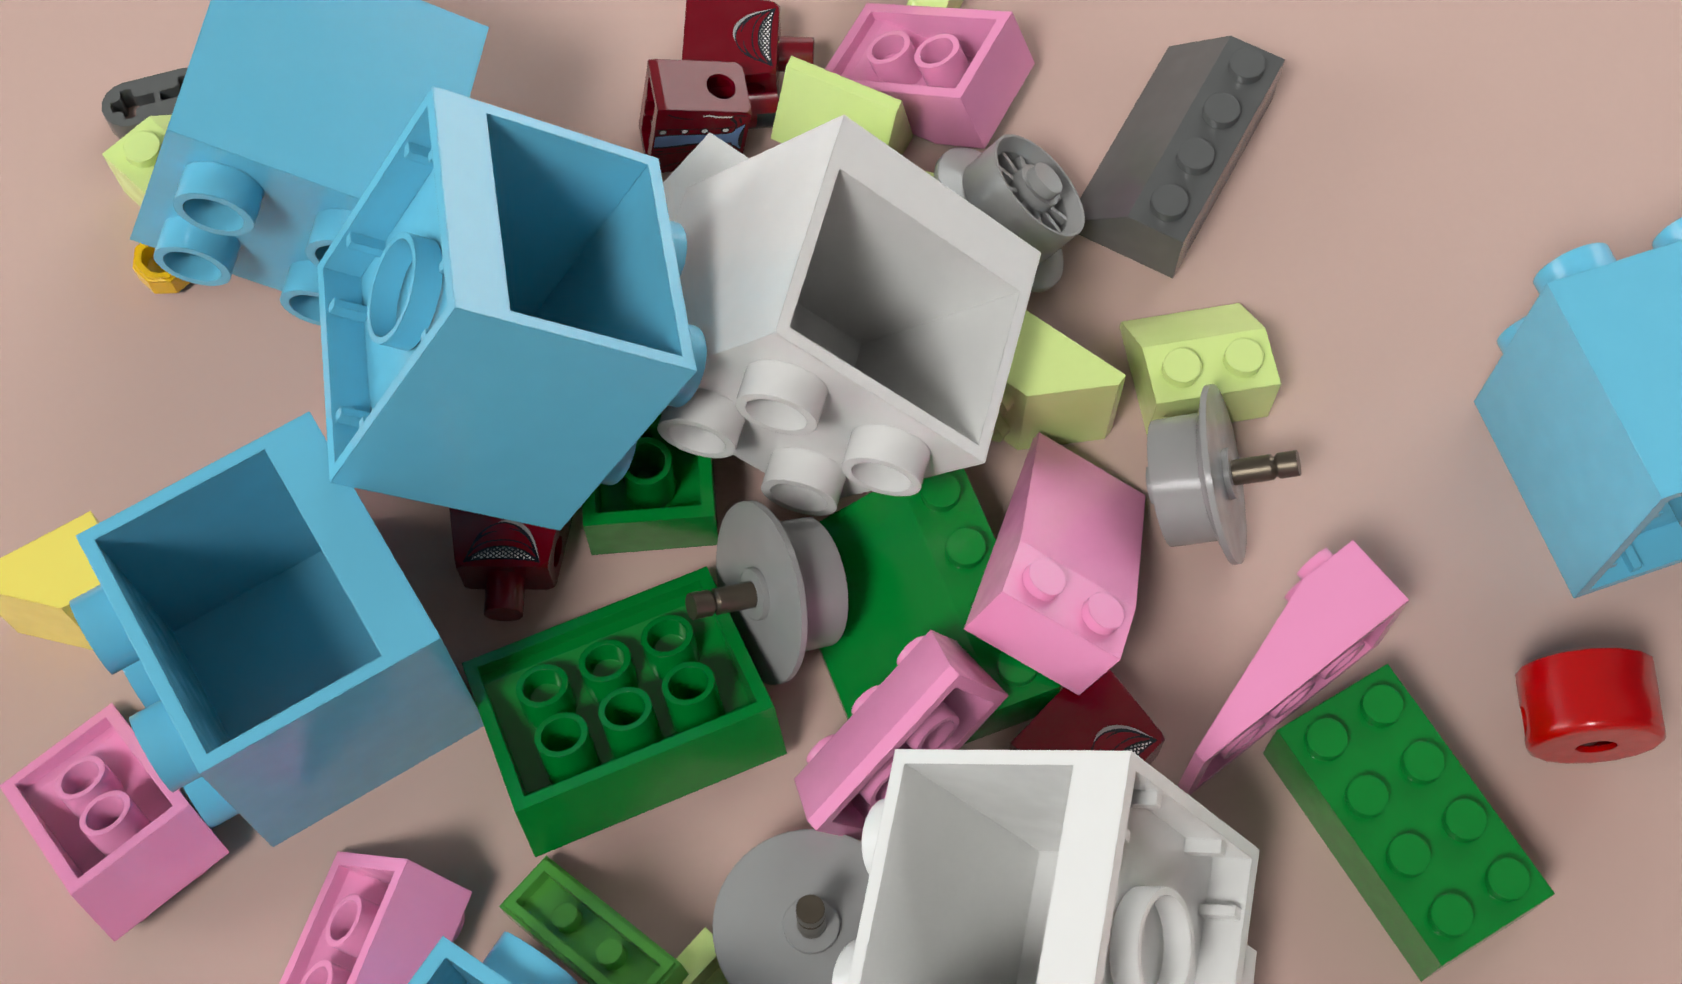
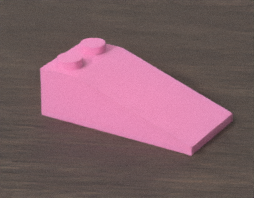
M1039 432L1032 440L964 630L1075 694L1080 695L1121 660L1136 610L1146 495Z
M1354 540L1334 555L1328 548L1321 550L1298 571L1297 575L1301 580L1285 595V599L1288 601L1286 607L1197 747L1177 785L1188 795H1191L1377 647L1408 603L1409 599Z

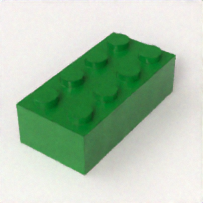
M662 414L655 419L637 440L632 462L623 478L614 485L600 484L582 504L583 528L591 555L717 545L718 520L713 458L688 453L663 439L657 430Z
M1388 664L1279 728L1263 752L1268 762L1421 982L1532 912L1555 894Z

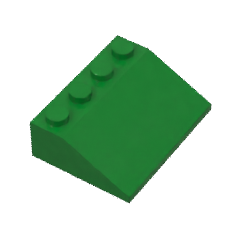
M964 468L924 478L921 490L914 495L890 496L871 492L819 521L828 531L838 549L847 581L848 616L844 632L834 645L819 648L847 720L853 715L851 709L855 701L869 688L880 685L898 666L896 661L904 647L915 638L925 636L930 630L955 640L1009 695L965 744L1035 718L1060 692V684L964 630L996 542Z
M707 566L462 663L514 811L535 857L787 754L775 707L730 613L714 614L710 617L692 620L687 613L685 599L688 593L702 590L711 591V589L717 588Z

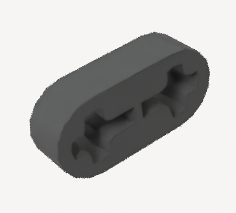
M180 68L124 82L108 91L102 101V113L113 133L121 139L149 116L172 115L187 68ZM139 106L136 108V116L126 119L129 115L128 108Z

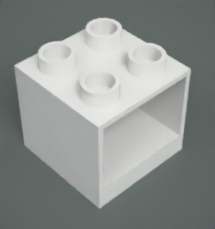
M841 115L686 188L675 222L683 226L687 237V254L680 280L688 324L697 326L702 330L706 339L707 357L702 380L693 397L681 407L667 405L661 412L662 415L657 430L663 439L683 451L702 457L726 458L731 455L738 457L765 473L761 491L769 500L788 510L815 516L834 513L840 498L869 491L890 496H910L921 490L923 479L926 477L985 463L1039 264L1040 251L845 115Z
M895 749L885 799L879 800L872 806L863 827L862 856L869 874V880L857 938L849 942L839 954L833 971L832 984H1242L1260 849L1132 751Z

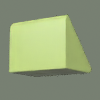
M794 56L790 57L784 74L771 139L784 143L841 115H845L901 155L905 152L913 138V133L902 100Z

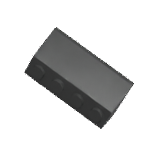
M1233 36L1169 46L1080 198L1084 209L1085 223L1083 230L1078 235L1173 279L1270 105L1285 59Z

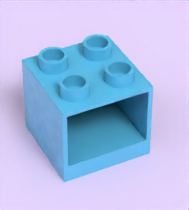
M211 0L130 240L155 248L153 255L155 262L169 274L187 282L205 286H220L228 283L233 274L282 291L280 303L285 310L301 320L321 326L317 265L430 88L435 86L470 98L489 27L422 0Z
M432 86L317 265L329 482L559 531L600 484L614 485L618 483L630 467L637 440L667 405L681 407L693 397L700 385L706 365V339L699 327L688 324L680 280L687 254L686 232L680 223L669 219L659 159Z
M1682 217L1668 225L1655 237L1652 242V250L1616 260L1606 243H1591L1570 250L1544 266L1533 280V284L1539 293L1538 298L1527 316L1509 326L1498 337L1497 344L1503 355L1474 400L1573 598L1682 562Z
M310 411L76 535L100 585L69 601L74 617L105 668L112 675L123 670L135 693L145 706L143 710L130 716L129 721L152 767L171 792H175L182 787L184 788L192 804L211 829L240 814L272 847H275L484 726L479 710L446 646L356 490L353 487L329 482L327 441Z

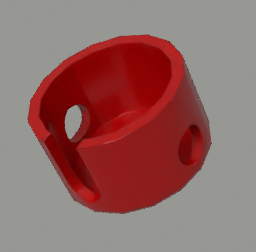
M1589 648L1566 651L1530 662L1522 666L1515 674L1525 732L1524 741L1529 754L1535 758L1546 762L1563 764L1614 761L1650 751L1666 739V729L1653 656L1642 651L1625 648ZM1597 742L1591 746H1581L1582 744Z

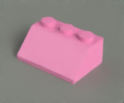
M930 630L925 636L912 640L900 652L896 661L898 666L880 685L869 688L855 701L851 709L853 715L837 733L823 738L811 749L806 759L808 764L794 778L807 821L816 831L838 836L845 834L854 839L862 840L864 823L870 809L876 802L885 799L895 749L959 750L1009 696L955 640L933 630Z
M338 851L279 984H408L442 936L451 942H454L459 936L465 921L464 911L472 891L409 859Z

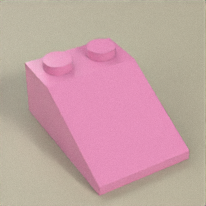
M867 3L825 69L902 100L914 135L935 144L985 149L1035 62L1013 12Z
M110 703L0 785V789L70 895L114 942L138 923L144 921L152 912L196 878L203 875L211 866L229 853L182 790L178 789L175 792H171L166 787L146 757L132 727L113 703Z

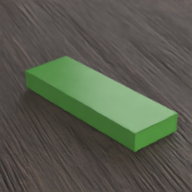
M547 855L499 906L513 922L587 984H681L689 975L679 961Z

